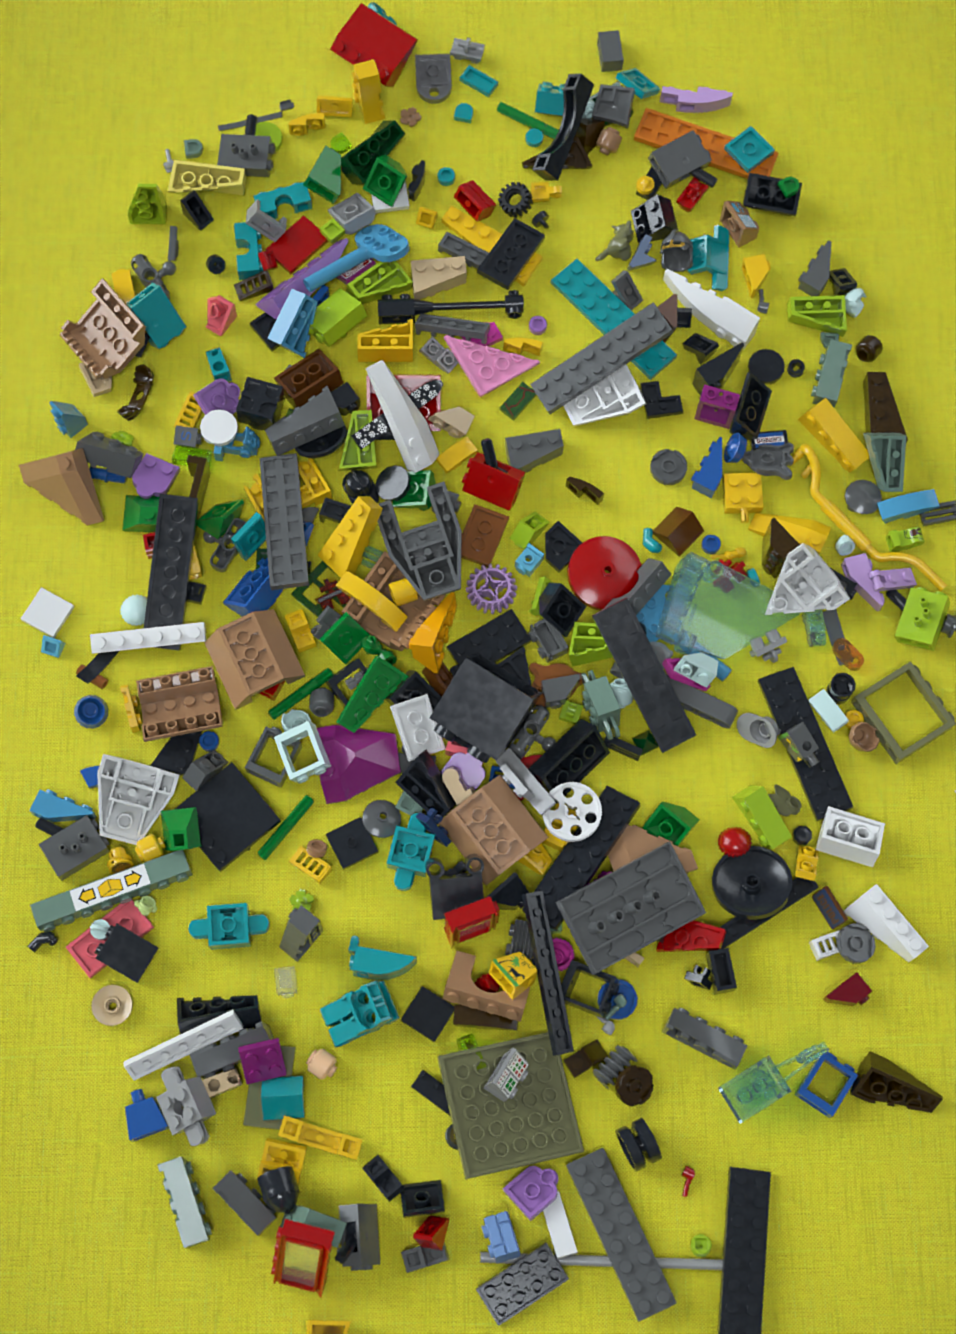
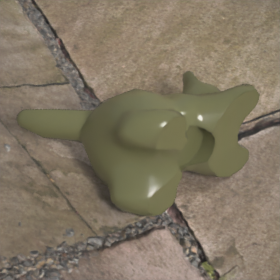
M630 220L626 224L612 226L615 230V236L610 240L608 248L595 258L596 261L603 260L608 255L623 261L631 257L629 242L633 240L634 231L631 229Z

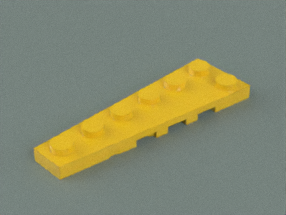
M450 206L442 218V223L454 233L488 253L502 236L500 232L480 221L476 222L473 217L453 206ZM535 252L515 281L524 287L541 263L543 256Z

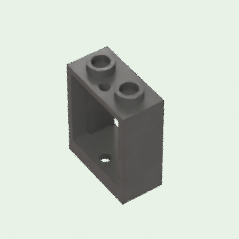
M265 727L245 769L247 773L282 788L288 776L285 767L281 775L256 764L269 738L275 740V736L282 734V731L276 727ZM299 740L287 745L293 748L290 755L293 764L302 749Z

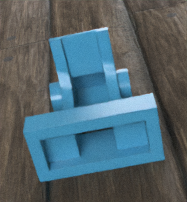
M246 427L244 432L237 433L234 440L229 444L214 447L215 460L223 461L224 453L236 454L244 458L257 455L260 438L249 427ZM234 440L242 441L243 446L234 447Z

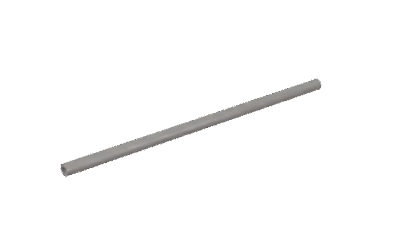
M481 1252L480 1263H496L495 1257L490 1258L489 1252ZM520 1253V1257L502 1263L513 1264L529 1253ZM570 1255L557 1259L560 1265L612 1267L608 1256ZM655 1257L660 1268L722 1270L723 1259Z

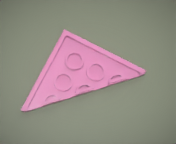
M449 335L444 336V340L480 398L540 364L539 360L536 359L533 360L489 346L456 339Z

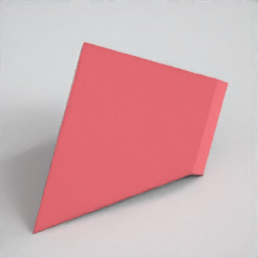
M219 295L207 298L206 328L222 336L237 317L235 304Z

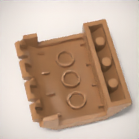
M102 278L91 291L96 298L95 302L77 323L67 320L61 327L64 331L60 333V337L67 345L69 344L71 350L79 356V359L89 368V371L96 379L101 377L106 379L122 372L144 346L146 329L142 321L105 279Z
M384 551L364 581L394 603L388 584L401 580L405 576L390 559L388 553ZM417 593L418 600L399 606L398 608L408 618L397 632L381 622V618L353 597L344 607L342 613L347 612L370 635L375 636L379 642L390 649L403 651L404 649H409L410 639L414 637L413 635L424 620L436 609L434 605H439L445 595L424 602Z

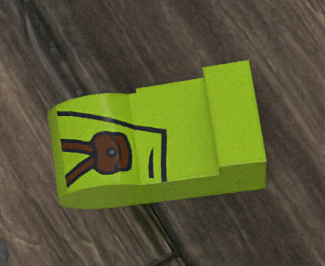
M920 527L901 531H889L886 536L890 552L911 549L925 542Z

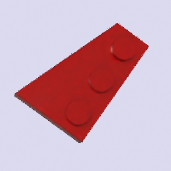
M692 920L667 934L664 942L658 943L656 950L657 952L720 950L726 930Z

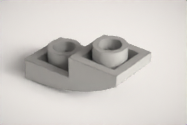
M433 337L419 350L428 360L447 374L458 364L452 351L448 348L445 349Z

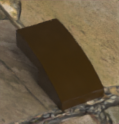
M574 477L566 479V487L578 498L585 494L597 505L603 501L604 493L592 484Z

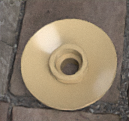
M117 985L105 986L93 997L92 1013L104 1025H119L129 1017L132 1011V998L123 987ZM112 1003H116L117 1005L116 1009L110 1010V1005Z

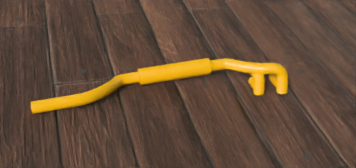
M802 444L793 453V465L805 455L810 462L800 475L805 479L812 473L810 493L813 499L821 506L820 510L845 535H848L861 551L864 550L877 562L900 561L915 566L940 592L947 586L924 561L914 555L902 552H878L871 545L872 541L831 500L828 501L820 493L821 469L815 451L809 445Z

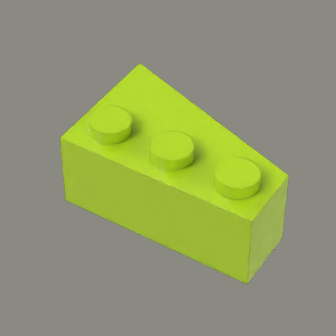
M574 623L569 650L572 667L613 658L595 623Z

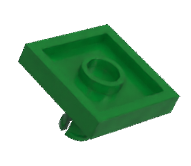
M345 612L319 640L346 665L361 650L363 638L370 636V634Z

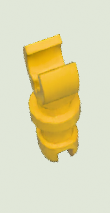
M739 547L735 551H726L720 555L714 554L710 558L713 560L718 558L724 562L727 560L732 561L734 558L744 557L746 549Z

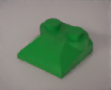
M431 470L408 471L411 476L410 490L399 501H393V508H418L421 511L430 509L432 503L426 487L436 484L434 473Z

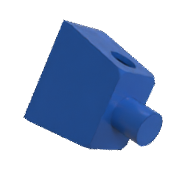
M142 1089L130 1093L134 1104L125 1107L130 1141L134 1142L169 1129L155 1098L145 1099Z

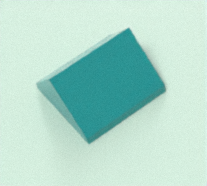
M303 1076L278 1077L262 1081L261 1103L263 1120L283 1119L284 1116L294 1119L305 1118Z

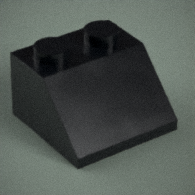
M549 583L539 597V614L564 637L568 636L574 627V623L578 621L587 607L562 583Z

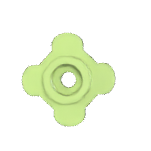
M143 896L140 900H135L134 905L138 907V910L144 916L157 911L156 902L150 896Z

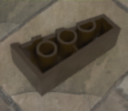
M867 372L863 381L866 433H901L906 435L886 372Z

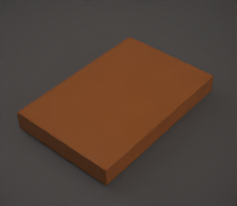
M474 504L462 533L461 558L489 567L509 521V516Z

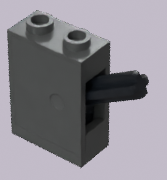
M694 130L651 152L648 158L666 189L689 176L695 177L711 188L717 183L718 179L702 170L708 167L711 162V155L708 150H705L700 136Z
M377 1204L340 1205V1221L347 1224L340 1240L341 1247L337 1248L335 1261L342 1264V1267H351V1271L372 1270L373 1265H380Z

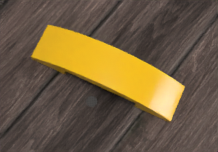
M346 571L335 585L350 598L352 596L381 618V622L395 632L398 631L408 618L382 593L349 571Z
M287 1116L283 1117L278 1133L279 1137L354 1160L358 1158L363 1141L353 1136L334 1132Z

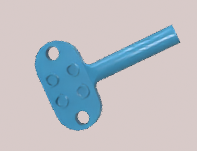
M374 224L367 226L355 235L358 249L303 279V283L306 289L312 292L368 259L374 258L380 262L396 261L409 252L408 240L386 225Z
M662 585L636 615L638 621L646 626V636L649 642H657L660 638L665 637L688 655L702 652L718 661L716 677L723 682L732 669L675 625V620L683 609V598L676 588L670 585ZM672 593L675 595V599L669 601L665 598V594Z

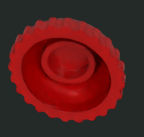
M731 827L721 832L718 846L725 855L738 857L749 851L752 838H750V834L745 829Z

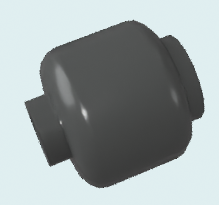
M323 687L313 690L309 699L310 711L318 717H325L331 714L334 710V694Z

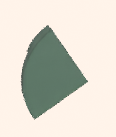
M820 333L821 343L826 349L831 339L839 341V334Z

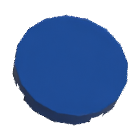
M618 979L620 987L617 995L612 997L611 1009L616 1006L613 999L621 994L624 995L627 1004L616 1011L610 1019H625L634 1012L637 1006L638 997L636 991L625 980ZM605 983L598 993L597 1002L599 1007L609 983Z

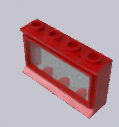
M487 897L444 913L446 918L444 930L451 948H453L456 941L458 944L490 932L491 928L493 930L496 929L497 920H499L498 912H500L496 900L492 902L491 897Z
M285 1219L283 1227L279 1226L276 1234L277 1240L271 1274L274 1275L273 1284L278 1282L279 1284L317 1292L321 1298L327 1280L335 1231Z

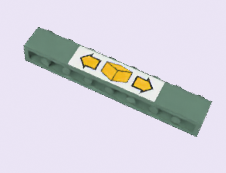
M177 850L33 903L30 906L38 929L41 932H49L54 930L55 926L71 924L79 917H90L98 910L105 911L111 909L117 903H127L133 897L146 896L152 890L165 889L171 883L184 882L193 875L184 851Z

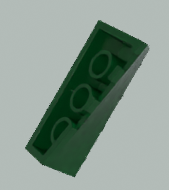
M395 120L383 121L369 138L341 157V170L352 184H364L376 158L388 155L405 135L399 124Z

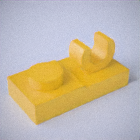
M317 96V113H324L325 116L352 117L353 98Z

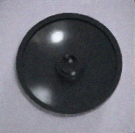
M751 846L749 851L742 856L732 857L724 855L719 860L713 871L712 887L716 900L730 914L743 919H763L780 911L789 900L792 891V875L787 863L778 854L767 848Z

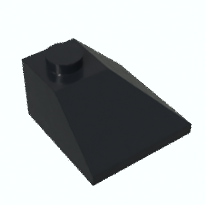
M514 872L487 897H491L492 902L496 900L500 910H516L518 907L520 909L524 907L522 894H527L529 891Z

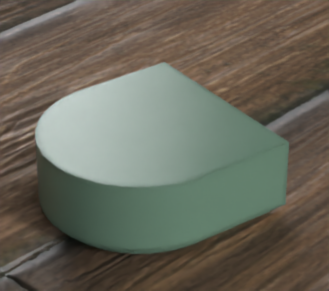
M184 140L186 159L201 156L203 147L199 140Z

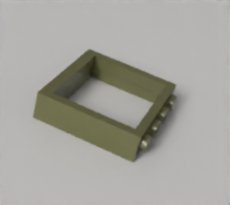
M911 661L864 690L851 701L856 710L862 713L864 721L876 728V736L880 739L881 745L895 764L903 761L948 732L956 724L954 716L947 712L941 698L933 693L930 683L922 678L919 668L913 665ZM904 673H907L944 725L903 751L865 698Z

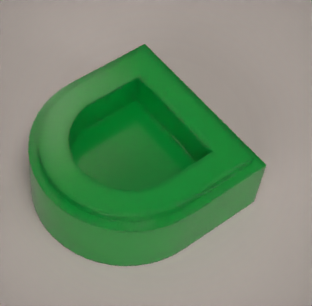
M786 177L778 182V186L785 197L789 198L798 192L800 183L795 177Z

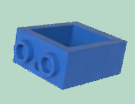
M822 1052L795 1093V1096L826 1117L831 1118L858 1075L854 1073V1068L848 1064L842 1065L837 1061L838 1058L833 1054ZM823 1062H826L848 1077L847 1082L832 1106L807 1090Z

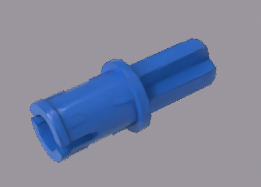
M89 468L92 479L104 480L106 483L108 481L122 484L126 482L127 477L107 472L108 468Z

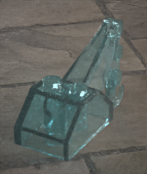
M822 1042L819 1045L815 1044L805 1049L798 1055L777 1065L774 1064L770 1056H767L718 1089L739 1124L792 1092L786 1081L830 1050L826 1043ZM795 1061L800 1064L804 1063L786 1078H783L779 1072V1069Z

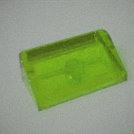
M175 446L171 460L173 464L188 466V455L207 458L210 468L213 451Z

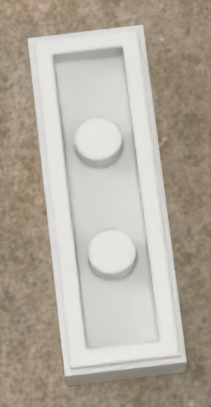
M558 1191L555 1201L545 1208L543 1213L556 1257L560 1259L577 1254V1249Z

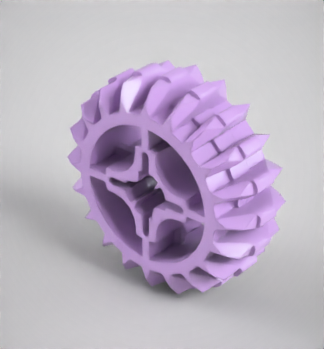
M490 563L487 569L482 565L481 571L476 568L475 574H470L471 580H467L468 587H466V592L469 593L467 598L469 600L472 599V606L477 604V610L484 608L483 613H487V609L491 610L492 615L495 609L501 613L502 607L507 610L508 604H513L514 600L512 598L516 597L514 592L517 590V586L514 585L516 583L515 578H511V572L506 573L507 569L505 567L499 570V564L496 565V568H492ZM482 579H485V585L476 590L477 584ZM489 585L492 589H495L494 593L491 589H488ZM507 588L506 594L499 599L498 593ZM484 597H488V598H490L492 601H488V600H485V599H483V598H484Z

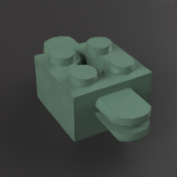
M593 670L588 671V677L586 673H582L581 680L584 685V691H582L584 700H582L585 711H589L591 715L589 716L590 723L595 725L599 732L604 731L608 740L613 739L612 732L615 738L620 737L618 726L620 725L621 708L607 677L604 676L596 679Z

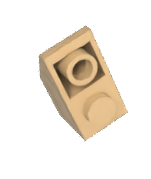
M461 407L437 412L430 416L428 420L435 427L447 431L451 437L459 439L467 434L475 416Z

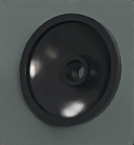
M346 426L294 449L300 456L306 458L328 456L337 451L346 440Z

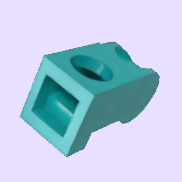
M220 347L206 351L214 380L225 379L227 382L232 381Z

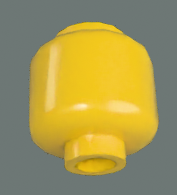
M150 834L137 841L135 851L142 862H148L163 856V848L166 845L161 837L157 838L154 834Z

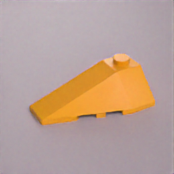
M451 592L416 630L414 637L409 641V649L412 650L413 658L434 673L439 672L444 660L443 645L448 643V627H452L457 608L454 592Z

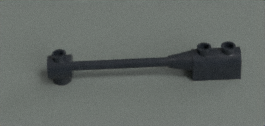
M517 290L509 291L508 295H505V301L432 303L410 298L409 294H401L400 299H392L391 295L386 294L381 299H378L379 324L407 323V320L411 319L415 323V315L433 312V310L505 308V314L509 318L517 319L524 313L523 295H519Z

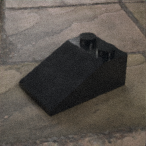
M743 342L696 369L692 385L700 396L704 384L719 389L723 388L740 360L744 348Z
M408 670L406 673L408 678L402 681L397 686V689L385 699L392 706L427 694L434 711L442 697L416 671Z

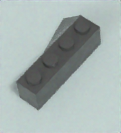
M328 386L323 388V392L316 397L314 395L309 398V402L301 408L299 406L295 408L291 415L288 417L284 416L265 430L277 456L345 426Z
M679 1007L672 1010L662 1033L734 1070L738 1067L748 1046L744 1044L743 1039L737 1036L730 1037L726 1035L724 1029L717 1026L713 1028L707 1025L708 1022L700 1017L695 1019L689 1016V1012Z
M259 1022L255 1024L256 1029L246 1028L239 1031L238 1037L228 1036L222 1039L219 1045L214 1043L189 1054L197 1077L200 1076L207 1079L216 1075L219 1071L227 1072L235 1069L234 1065L241 1063L238 1047L274 1039L270 1026L264 1022Z

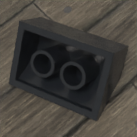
M749 173L743 206L796 216L802 183L799 182L800 187L795 195L786 198L778 186V182L782 179Z
M747 372L729 431L732 435L739 432L746 440L758 438L772 390L751 372Z

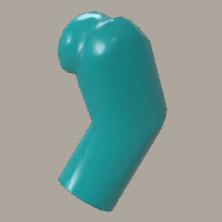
M644 528L643 546L652 553L661 552L662 545L652 538L653 529Z

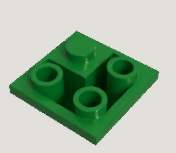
M196 807L161 811L164 843L166 845L165 850L175 851L201 847Z

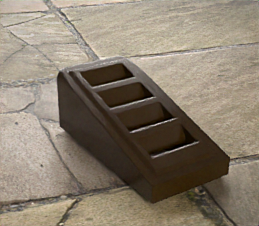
M268 270L234 284L239 301L269 293L274 289ZM251 285L253 290L250 291L248 286ZM243 287L245 288V291H246L245 294H243V293H242V290H241V288H243Z

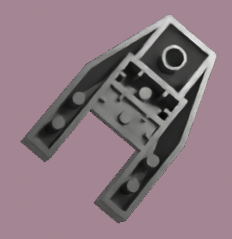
M445 482L426 487L437 521L405 532H401L391 500L379 503L383 509L378 519V525L388 555L424 602L461 589L462 531Z

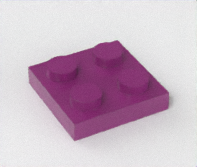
M279 1038L238 1047L247 1085L287 1075Z

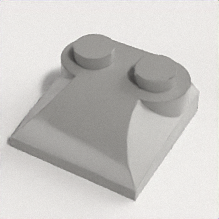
M359 193L328 209V213L345 229L346 234H354L361 228L370 225L374 221L376 214L374 207Z

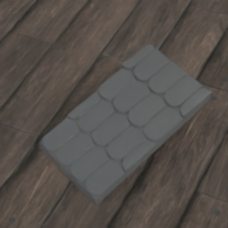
M671 842L651 850L555 902L592 975L706 913Z

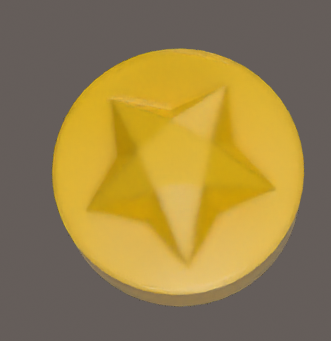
M649 176L640 177L636 184L637 191L643 195L652 193L655 185L654 180Z

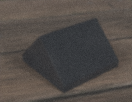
M441 1180L403 1185L405 1187L401 1192L403 1218L445 1213Z

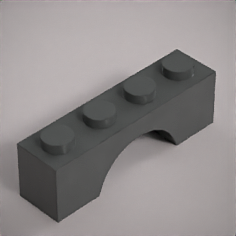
M648 558L637 571L639 579L635 587L626 595L612 599L605 608L627 598L635 615H637L672 574L662 561Z

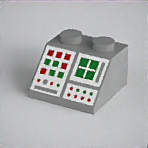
M511 1048L503 1055L484 1089L503 1102L509 1098L513 1099L518 1091L516 1085L519 1081L523 1082L528 1074L526 1070L529 1066L528 1062L515 1048Z

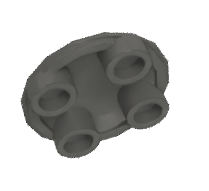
M857 480L851 483L845 492L848 510L859 514L875 513L878 509L877 503L882 500L879 488L867 480Z

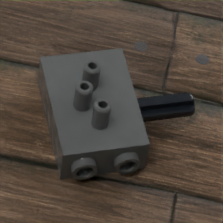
M253 114L247 116L245 135L221 134L217 165L244 168L246 176L269 177L270 171L273 170L272 154H275V143L272 142L270 136H255L257 116Z

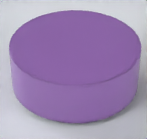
M534 316L530 319L529 330L532 334L541 335L546 331L547 321L545 318Z

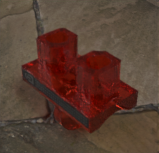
M326 578L323 580L325 585L320 587L319 590L321 593L328 591V593L315 599L316 603L320 604L324 610L327 606L334 609L331 598L337 596L340 604L343 605L349 602L350 597L340 589L333 591L332 588L336 587L337 581L335 580L330 583Z

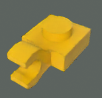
M549 182L531 183L533 202L550 201L549 196L553 198L562 197L561 186L549 187Z

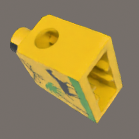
M516 952L492 960L489 974L513 1000L533 985L537 976V969L534 957L528 960L522 952Z

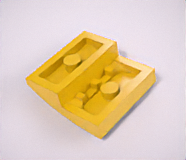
M267 1138L258 1177L280 1167L292 1166L296 1182L299 1186L307 1147Z

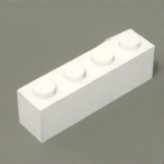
M877 884L844 910L846 916L851 917L857 924L866 926L875 938L887 944L891 950L907 962L912 961L929 947Z

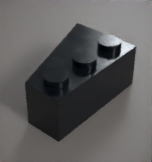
M427 749L416 757L395 782L426 812L431 808L437 810L438 812L434 817L438 814L444 818L456 805L443 782L441 772Z

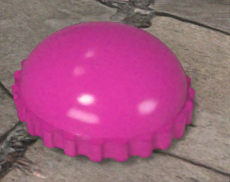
M552 938L558 972L566 970L574 959V949L566 940Z

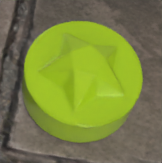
M699 1234L692 1238L690 1249L694 1255L705 1257L710 1253L712 1243L707 1236Z

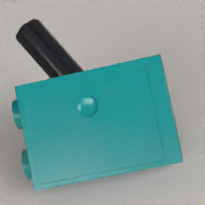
M150 284L126 303L146 326L144 346L135 355L138 358L142 356L148 341L151 346L157 349L163 348L169 343L168 341L173 337L179 336L183 332L182 330L186 328V325L166 294L157 284Z

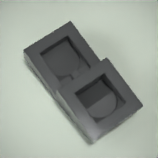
M445 1242L442 1251L419 1246L401 1252L407 1273L450 1260Z

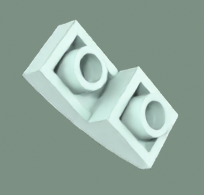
M824 689L808 700L809 704L821 716L823 722L833 733L849 722Z

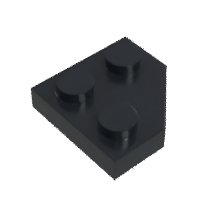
M559 521L545 533V560L558 573L568 565L572 554L582 544Z

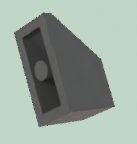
M580 674L542 680L541 690L545 708L557 709L564 705L579 684Z

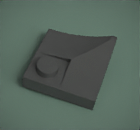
M600 84L592 118L628 128L635 89Z

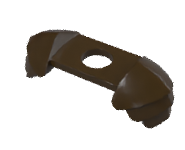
M144 364L135 367L136 371L134 372L135 378L133 382L137 385L128 406H122L117 411L128 421L136 418L141 413L154 382L153 372ZM140 392H143V397L139 400H136L137 395Z

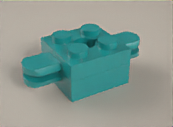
M418 813L410 817L407 828L396 826L386 863L387 868L396 870L394 884L400 891H407L412 887L415 875L426 877L425 863L431 857L435 841V835L426 833L425 827L415 817Z
M247 903L207 906V919L191 921L188 929L194 939L208 938V946L211 950L251 947V935L265 934L269 930L270 924L268 918L263 914L249 915Z

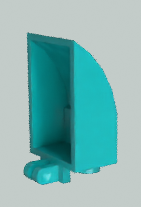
M357 936L351 937L348 951L350 954L355 955H351L349 967L355 977L389 980L403 975L417 964V957L360 947L359 938Z

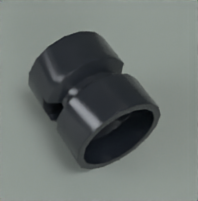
M838 673L830 681L826 692L836 704H843L848 701L854 692L855 680L847 673Z

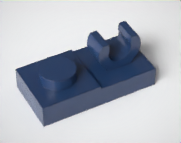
M434 808L428 810L427 816L419 812L415 817L430 834L435 835L437 842L447 847L452 842L447 836L448 832L441 825H436L442 821L443 817L438 814L434 817L438 812Z

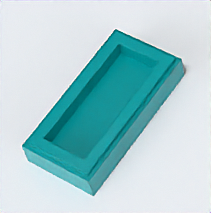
M470 65L460 76L462 83L488 98L498 86V81Z

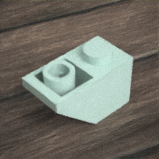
M702 652L684 655L674 667V671L707 688L717 676L718 661Z

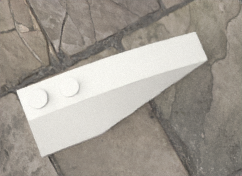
M666 269L663 281L673 294H678V300L685 308H692V314L701 323L715 332L719 338L729 341L733 347L743 342L744 350L754 337L760 318L725 296L722 299L716 296L715 291L710 289L707 292L701 288L700 284L696 282L690 284L687 278Z
M383 360L367 367L366 371L407 470L418 472L433 464L440 453L423 415Z

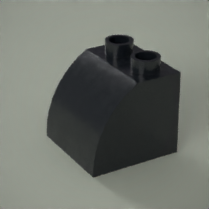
M477 652L465 658L431 714L430 719L437 723L433 730L439 736L451 742H454L457 736L470 743L467 752L484 763H487L490 757L497 760L516 736L542 695V692Z

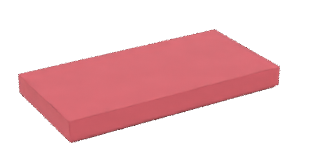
M133 900L124 904L120 903L101 918L107 921L110 926L115 927L116 924H119L141 938L154 928L146 916L142 915L138 907L134 905ZM89 928L67 945L66 949L91 979L107 966L95 959L97 954L94 952L100 942L104 944L108 938L104 940L95 939L91 935Z

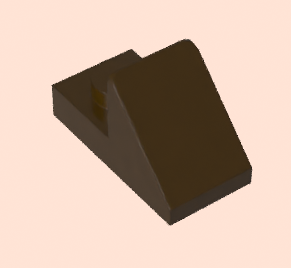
M595 1040L582 1047L581 1050L563 1062L575 1079L603 1061L608 1055L599 1041Z

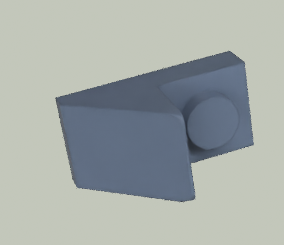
M646 234L642 238L627 270H635L656 262L654 258L646 255L652 246L650 243L652 237Z

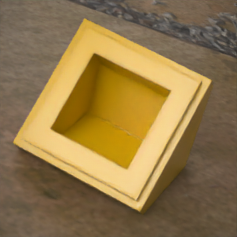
M420 206L416 224L433 229L438 218L437 212Z

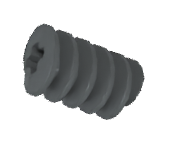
M617 1045L615 1047L616 1052L611 1051L609 1053L611 1059L605 1057V1064H598L600 1070L593 1069L596 1079L608 1090L607 1084L615 1085L613 1078H618V1072H622L625 1069L624 1066H631L630 1060L638 1061L624 1046Z

